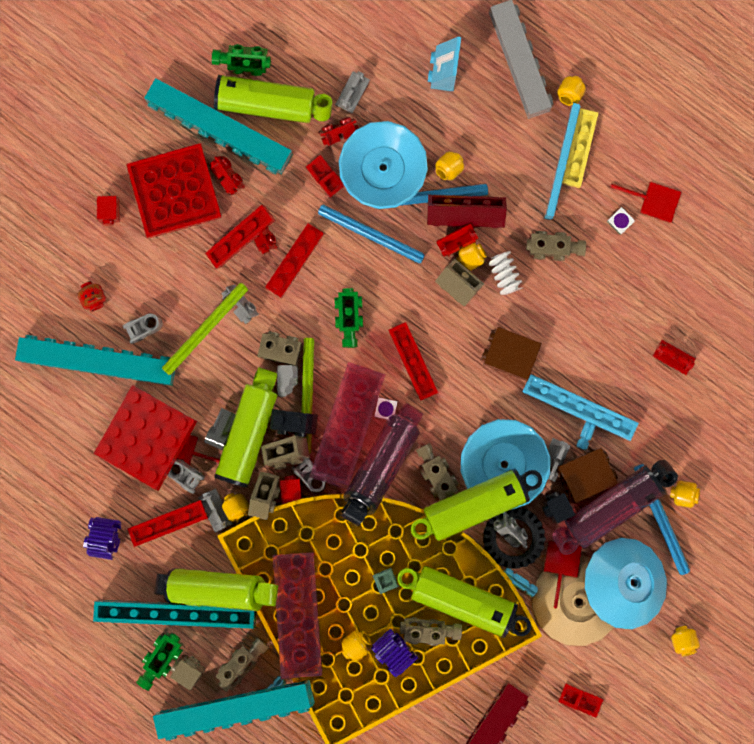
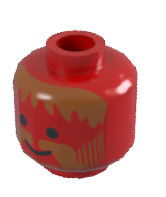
M89 281L80 286L81 290H79L77 296L85 310L93 312L104 306L106 296L100 284H92Z

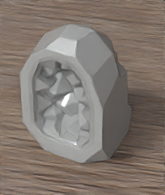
M279 365L277 367V393L280 397H286L292 393L293 387L298 384V366Z

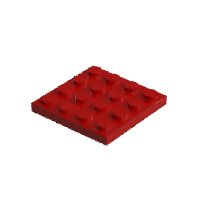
M201 143L126 164L147 239L222 218Z
M132 385L93 454L159 491L198 421Z

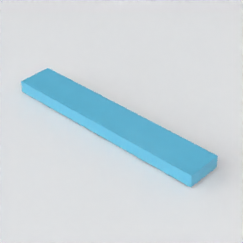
M573 103L570 110L544 219L551 220L555 214L581 107L580 104Z
M530 374L522 391L529 396L628 441H631L639 424Z

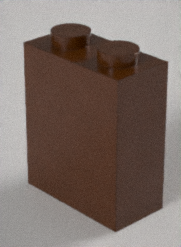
M497 327L495 331L492 330L488 341L491 342L489 349L485 348L481 357L484 360L483 365L528 381L542 343Z
M602 448L593 450L557 467L556 472L571 504L618 484L617 474L613 468L611 469L608 463L609 456Z

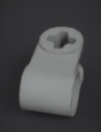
M149 313L124 324L123 328L128 332L131 339L130 343L134 344L161 330L163 323L160 317ZM151 318L156 319V325L153 328L148 326V321Z
M309 458L303 460V463L296 467H292L295 474L311 491L316 493L324 491L327 485L326 480ZM315 478L322 480V486L319 489H314L312 486V481Z
M176 459L174 464L180 466L181 472L176 474L171 468L168 476L180 484L182 488L194 494L196 486L201 480L205 479V476L183 460Z

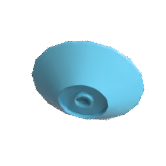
M389 121L371 122L355 130L344 143L339 157L340 178L348 193L361 204L376 209L396 208L411 200L423 186L428 171L426 151L419 138L405 126ZM385 165L387 169L385 171L380 170V166Z
M497 419L481 425L468 437L461 453L460 471L468 489L514 468L518 471L519 475L529 470H536L542 476V484L538 489L528 492L530 501L518 506L521 507L529 504L543 491L550 476L551 457L545 441L532 427L517 420ZM502 461H506L508 463V466L506 468L501 467ZM528 475L526 478L527 484L534 486L536 478Z
M618 538L604 543L593 553L585 571V591L590 606L601 620L615 628L632 630L648 624L660 612L666 598L667 578L661 560L650 547L635 539Z

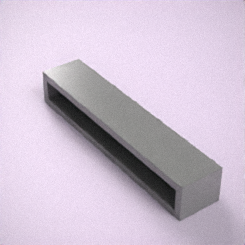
M509 0L490 7L489 15L527 118L530 119L550 112L553 100L550 93L547 94L545 90L547 86L544 76H540L538 71L540 65L538 59L532 55L533 46L531 41L526 39V27L519 20L520 11L517 4L514 5L513 1Z

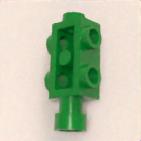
M236 44L229 45L228 52H221V50L217 49L212 51V65L220 66V64H227V70H232L234 74H242L245 71L251 72L254 76H260L262 73H266L267 68L271 66V56H268V49L260 46L245 47Z
M344 288L342 292H338V297H334L335 309H339V316L335 317V327L339 328L340 333H344L342 348L358 347V339H356L355 333L359 332V327H363V316H359V308H362V296H358V292H354L353 288ZM350 300L352 306L346 307L345 302ZM352 320L353 325L347 326L346 321Z
M166 633L164 636L159 635L153 644L156 647L153 653L148 652L142 662L145 663L143 669L146 671L136 681L141 688L149 691L154 684L155 678L160 679L162 675L166 677L172 668L170 666L172 660H177L183 650L180 648L183 643L180 642L181 638L176 634L170 633L169 635ZM167 643L173 645L172 650L166 648ZM156 660L162 662L161 667L155 665Z

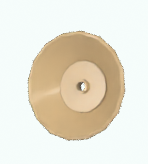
M588 556L580 557L578 577L562 575L558 607L556 609L553 606L558 574L543 571L540 573L535 584L538 587V591L533 596L532 608L537 622L552 639L565 645L586 646L603 639L614 628L601 620L589 604L585 591V571L591 559ZM577 598L582 599L581 605H576L575 601Z

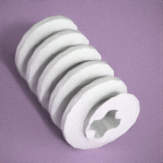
M511 251L492 257V260L489 262V266H495L492 269V273H498L494 279L496 281L501 280L497 287L504 288L500 291V295H507L523 288H518L522 280H515L519 273L512 272L517 267L510 266L514 259L507 258Z

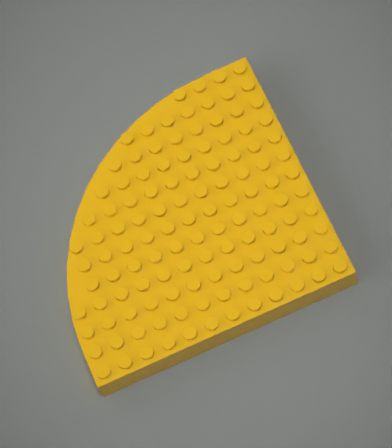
M344 494L304 498L274 507L273 513L269 512L267 520L254 516L218 535L237 574L260 576L264 579L265 583L278 585L276 606L263 605L257 613L293 683L310 680L315 704L310 708L309 713L325 744H343L542 637L520 594L496 561L478 543L462 531L441 541L436 540L434 534L422 540L416 539L411 534V525L414 521L423 519L426 516L423 509L408 503L380 497V502L376 505V512L373 515L367 514L362 523L357 527L340 516L342 509L347 503L343 498ZM424 524L416 525L415 531L417 534L424 535L427 529ZM427 566L518 604L516 614H522L530 620L531 630L525 636H517L512 631H508L506 637L502 638L411 599L413 590L405 589L399 585L398 573L407 567L420 573L422 568ZM392 568L399 587L380 594L373 575ZM407 572L402 575L404 583L409 584L413 581L414 577L411 573ZM416 617L425 620L435 618L439 621H445V625H453V623L462 624L461 640H452V637H445V645L439 644L437 646H432L428 643L410 644L406 642L410 648L409 651H414L418 659L397 677L390 673L386 663L381 664L372 649L359 661L345 658L341 651L343 649L342 640L353 631H364L372 641L371 647L390 628L394 634L397 632L404 639L403 634H400V623L404 622L405 618ZM518 620L515 623V628L519 631L523 630L526 626L524 620ZM413 622L411 623V625L416 626L417 623Z

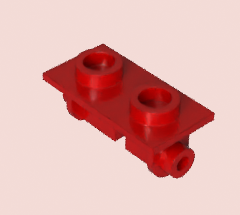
M346 117L341 119L337 125L328 124L321 128L322 131L318 132L320 136H324L321 139L323 145L330 146L340 142L341 140L338 135L342 133L344 140L349 138L355 130L359 129L358 125H353L357 122L356 119Z
M215 156V160L210 163V169L217 179L225 177L220 183L227 194L230 193L232 196L238 192L236 189L245 188L241 176L234 172L229 159L224 156Z
M470 223L437 240L436 243L443 256L448 255L449 257L451 254L459 251V247L463 246L464 248L472 243H476L475 240L479 238Z
M268 227L259 234V237L254 239L258 251L262 254L268 253L269 249H277L276 238Z
M664 340L660 341L652 356L686 376L689 370H692L694 367V361L696 360V358Z

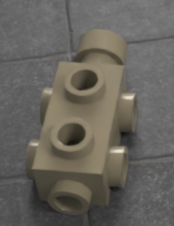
M536 231L535 234L531 235V239H527L526 250H529L530 255H534V259L545 260V257L549 256L553 257L555 261H565V258H569L570 253L577 254V256H585L586 241L578 240V242H571V236H567V233L563 232L547 235L545 231ZM543 241L545 246L539 247L537 242ZM562 242L564 244V248H558L557 243Z
M428 443L416 450L419 457H422L425 462L421 465L423 469L420 472L425 481L429 479L432 487L429 489L434 498L438 497L442 500L455 495L454 493L458 491L456 487L459 484L454 475H449L447 469L450 467L446 459H441L440 456L435 457L432 452L433 448ZM435 465L439 467L437 473L432 472V467ZM443 483L448 484V489L445 491L441 489Z
M411 617L405 618L404 622L400 623V634H403L404 642L410 644L428 643L432 646L445 645V637H452V640H461L462 624L453 623V625H445V621H439L435 618L425 620ZM416 622L417 625L412 626L411 623Z
M258 637L252 642L253 645L249 650L243 646L237 649L232 654V659L228 663L223 664L218 670L219 673L216 675L220 680L218 684L226 692L229 689L233 690L241 683L246 674L254 669L255 664L259 661L257 659L261 653L264 654L269 648Z

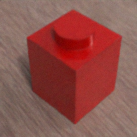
M97 196V220L105 226H112L114 222H120V199L117 196Z
M296 475L284 476V480L280 481L282 504L302 499L301 479H296Z

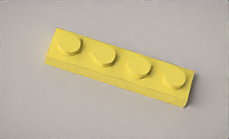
M580 108L562 181L564 185L576 188L581 187L598 112Z

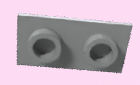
M353 71L335 105L353 113L370 79L364 77L365 74L360 71L357 73Z
M235 284L226 287V290L222 292L223 300L235 289ZM244 295L235 304L238 308L234 313L245 324L249 323L252 320L251 318L259 315L254 304L248 301Z
M554 438L548 448L551 457L550 476L548 479L555 482L558 476L556 469L563 464L570 445Z
M216 489L198 497L203 502L215 533L233 524L222 510L223 502Z
M504 512L503 519H498L494 522V529L501 536H504V539L512 547L518 548L522 544L527 548V532L524 528H520L513 517Z

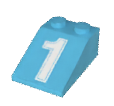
M455 37L436 46L435 52H431L430 63L434 64L433 71L429 70L428 82H431V89L454 91L461 37Z

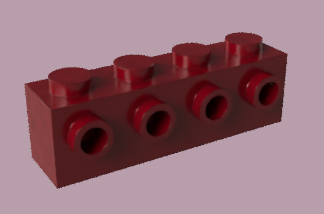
M428 195L427 225L460 227L471 223L474 228H505L506 197Z
M506 681L466 744H502L507 736L505 734L509 727L512 728L517 722L518 717L516 716L519 711H524L527 707L529 696Z

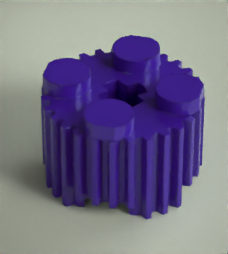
M91 517L88 524L90 533L89 536L85 537L83 545L84 548H87L86 553L91 557L113 560L114 556L112 554L113 552L117 553L120 544L117 531L121 529V522Z
M391 628L371 647L375 653L374 656L381 664L386 663L389 667L388 670L394 677L401 675L418 659L414 651H409L410 648L404 642V639L397 632L394 634Z

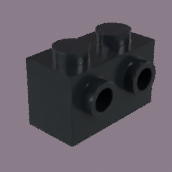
M272 409L270 429L277 430V434L289 435L290 431L295 432L294 436L306 437V434H316L318 415Z
M555 491L545 496L547 500L543 501L544 506L542 510L547 518H551L553 523L558 524L575 515L565 493Z

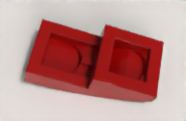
M321 155L305 166L330 198L344 187L341 179Z
M565 683L558 702L597 718L604 699Z

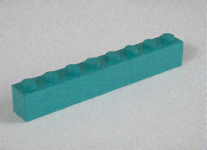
M156 78L144 97L148 103L147 106L152 110L158 111L159 109L165 112L164 115L169 119L175 120L176 118L182 121L181 124L188 129L193 127L199 130L198 134L201 136L214 138L215 143L218 145L231 147L232 152L241 157L243 154L249 157L250 162L258 166L261 163L272 174L276 175V173L282 175L293 155L292 150Z
M25 335V338L19 337L15 356V361L173 386L175 371L168 375L162 369L171 357L160 356V359L152 358V354L141 353V356L133 355V351L122 350L121 353L114 352L113 348L102 347V350L95 349L94 345L83 344V347L75 346V342L64 341V344L56 343V339L45 338L44 341L37 340V336Z
M94 601L93 622L254 629L256 611L208 606L198 607L164 602Z
M310 680L162 710L153 715L158 739L165 738L166 741L176 739L177 735L184 734V737H189L203 730V733L214 731L216 727H222V729L231 728L235 723L247 725L252 723L254 719L266 721L274 715L285 717L293 711H298V713L308 712L315 704Z

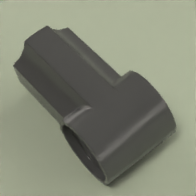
M221 408L204 442L223 450L235 414Z

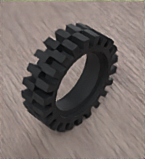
M520 507L506 511L510 517L525 522L532 532L530 548L519 556L504 554L496 543L497 531L494 529V522L498 519H503V513L489 519L483 531V542L485 550L496 563L506 568L520 569L534 563L540 557L546 540L544 536L545 530L542 527L541 521L531 511Z

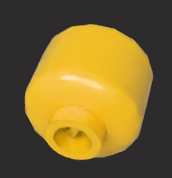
M578 76L565 77L557 91L559 100L568 106L573 105V103L578 104L585 93L586 87Z
M449 151L440 157L435 165L437 175L443 180H453L464 170L462 156L459 153Z
M472 243L464 248L461 247L458 251L459 257L456 259L471 271L483 265L487 255L480 243Z
M680 480L676 486H672L670 498H674L675 505L692 508L695 504H698L700 488H697L696 483Z
M231 493L224 498L222 510L229 521L241 523L249 517V503L243 494Z
M687 626L676 628V632L671 635L675 652L681 654L682 657L697 653L700 643L696 631L688 629Z
M353 631L342 640V654L347 659L359 661L371 651L372 641L364 631Z

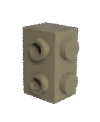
M456 259L435 280L443 290L448 292L464 307L484 285L482 281Z
M268 331V334H262L258 358L297 366L302 343L298 342L299 338L287 336V339L279 337L280 334Z
M296 435L261 446L264 465L274 467L275 470L284 469L290 463H303V459L310 458L307 438Z
M260 471L250 499L249 516L267 520L269 512L273 513L276 506L274 499L279 498L281 488L278 487L279 476Z
M185 656L183 659L179 658L178 661L176 660L170 669L173 672L170 678L191 690L206 668L199 664L200 661L197 658Z

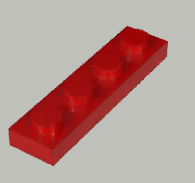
M260 205L205 254L214 267L219 269L276 220L265 205Z
M307 223L265 288L282 299L324 236V233Z
M404 322L389 329V334L420 401L438 394L407 323Z
M202 500L130 527L127 530L133 546L136 547L208 519V515Z

